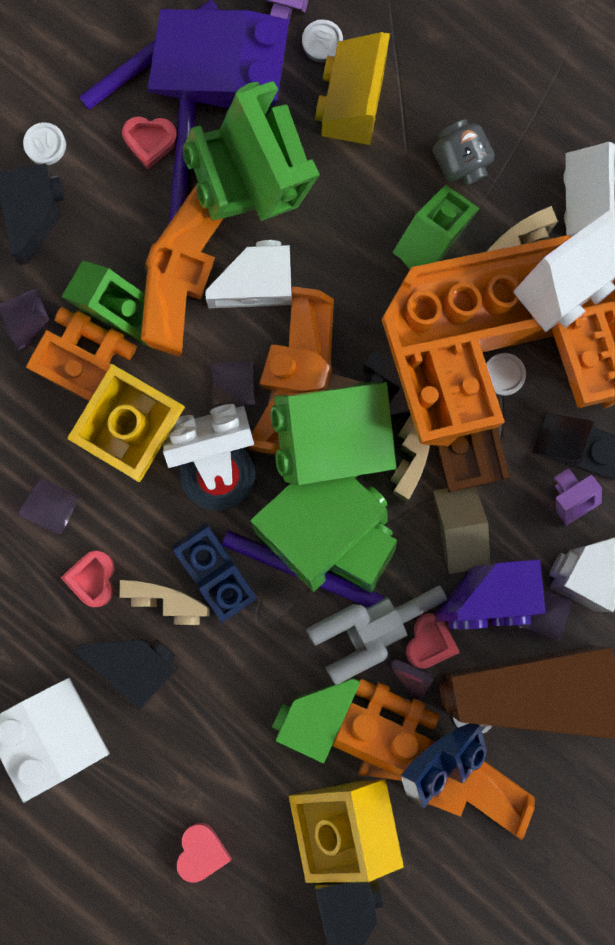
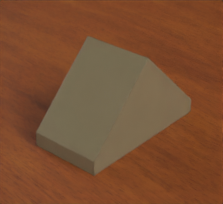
M476 487L449 493L447 488L432 491L448 575L466 572L475 566L491 564L488 520Z

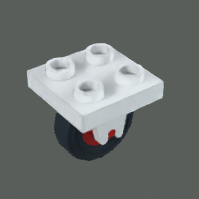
M234 404L215 407L210 411L211 415L194 419L193 415L180 416L163 443V453L167 466L171 468L179 465L180 484L187 497L198 506L210 510H225L240 504L251 492L256 479L255 461L247 448L254 445L246 411L244 406L235 408Z

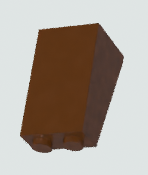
M592 645L443 673L445 683L438 684L442 709L446 710L447 713H451L452 717L462 723L615 739V660L612 647Z

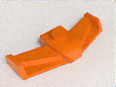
M196 185L160 238L151 245L144 266L147 275L141 339L149 347L177 357H181L183 348L186 295L201 300L215 257L201 251L224 219L211 220L208 208H202L200 205Z
M291 287L292 306L289 347L271 344L259 384L266 390L276 392L252 432L254 445L247 447L250 451L276 455L277 450H280L278 432L274 431L270 416L271 407L275 406V395H291L327 390L333 370L331 368L334 298L320 290Z
M430 740L428 747H430L436 741ZM364 760L358 772V775L402 781L400 777ZM484 761L479 769L472 771L463 784L448 777L441 793L433 796L428 803L461 817L465 804L468 801L517 838L523 840L534 811L535 797Z

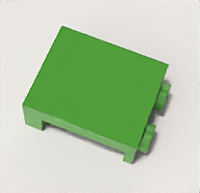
M274 81L260 85L259 82H252L238 89L219 130L261 221L298 208L320 175L313 159L289 167L265 117L278 91Z
M288 105L271 108L266 120L288 166L292 167L306 162L307 159ZM201 126L192 127L185 144H183V155L189 169L194 168L199 182L196 186L198 200L202 208H208L211 220L214 221L256 210L219 130L203 133Z
M387 382L356 383L354 384L355 386L291 395H275V406L271 407L270 416L275 432H278L280 450L276 452V465L284 481L303 485L396 469Z
M357 476L303 485L291 483L250 520L255 534L313 592L326 581L325 573L378 523L385 525L388 522L387 509L385 508L388 504L385 498L374 487L369 486L367 489L355 479Z

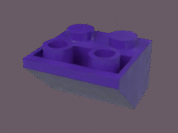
M540 560L503 562L472 567L447 597L448 601L442 603L434 613L435 621H449V630L488 628L487 619H491V626L531 624L530 615L545 614Z

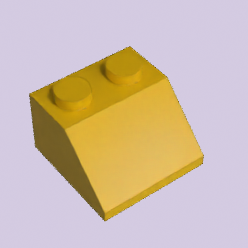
M380 32L338 41L335 57L327 55L323 81L330 82L327 96L319 95L315 120L322 122L321 136L370 145L385 71L389 33Z
M111 364L67 439L134 480L141 482L185 406Z
M386 779L350 782L289 796L306 883L370 882L404 867Z

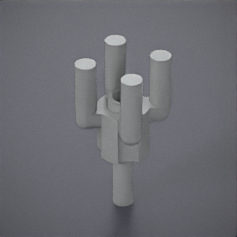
M439 585L394 608L388 597L368 608L358 604L350 605L306 628V631L312 643L316 646L346 630L356 651L325 667L332 682L338 685L384 661L388 654L386 647L408 636L403 623L448 600L442 587Z

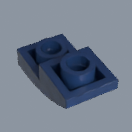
M207 523L171 546L173 552L222 623L258 599Z
M468 723L448 733L423 751L400 776L410 803L424 809L433 796L441 793L448 777L463 784L473 770L475 771L481 767L485 760L487 749L480 724Z

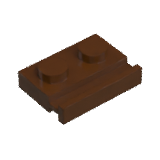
M498 428L460 436L449 446L436 445L448 493L510 478Z

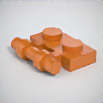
M61 307L54 321L66 327L62 337H59L46 330L26 368L77 396L90 401L110 368L111 364L109 362L112 357L118 354L130 360L136 351L137 345L123 339V333L113 328L108 331L91 322V317L81 311L74 313ZM82 336L100 345L95 355L76 346Z
M361 678V683L355 695L368 700V705L364 709L351 703L332 746L401 778L400 775L428 748L431 740L415 732L417 725L420 724L434 730L440 714L425 708L426 703L416 698L410 701L390 692V687L379 681L375 685ZM382 707L403 716L402 725L380 716Z

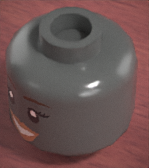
M463 119L436 134L438 141L434 144L432 150L446 180L456 182L462 179L465 186H468L488 175L485 167L492 163L495 153L481 125L476 123L469 124L467 119Z

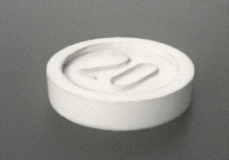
M316 20L310 23L302 35V47L305 54L316 62H326L327 55L335 57L338 41H343L340 28L329 20Z
M43 122L35 124L28 129L24 136L23 146L26 154L33 162L51 165L59 161L64 155L66 141L63 133L57 126Z
M501 353L493 356L487 362L489 375L497 395H512L523 386L526 379V369L518 357L509 353Z

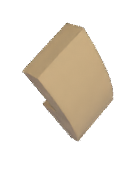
M552 206L532 214L510 228L488 251L549 239V233H551L558 222Z
M411 415L398 436L405 440L399 450L414 459L411 463L403 459L390 480L397 485L392 495L405 503L409 500L418 484L430 445L420 444Z
M120 580V598H131V607H157V598L163 599V616H174V625H200V616H210V607L183 592L157 584Z

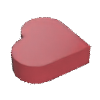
M138 116L126 121L122 129V136L127 147L149 170L176 146L177 131L173 123L168 119L157 118L148 121L146 118Z
M92 551L83 556L61 579L87 606L101 607L107 604L113 595V586L109 579L114 572V562L106 553Z
M432 613L423 614L416 619L413 625L414 638L408 642L405 651L410 664L417 668L425 669L460 653L445 621L436 622L435 615Z
M194 823L183 834L182 847L184 851L177 860V871L183 880L196 883L229 863L232 858L209 825Z

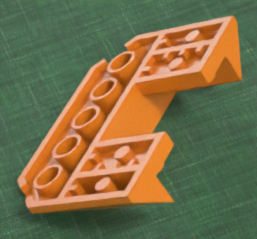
M567 235L411 267L381 320L420 444L449 446L460 436L498 428L505 423L482 352L549 337L555 338L577 407L582 408L601 403L602 408L605 409L615 405V290L596 305L591 299L584 303L582 308L586 312L566 328L559 322L547 332L544 331L513 293L545 256L572 236Z

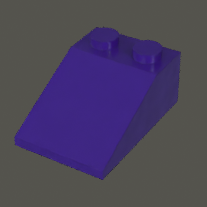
M160 9L147 92L229 109L236 91L244 85L252 82H259L260 85L274 81L278 91L265 114L267 116L278 99L289 19L248 10Z

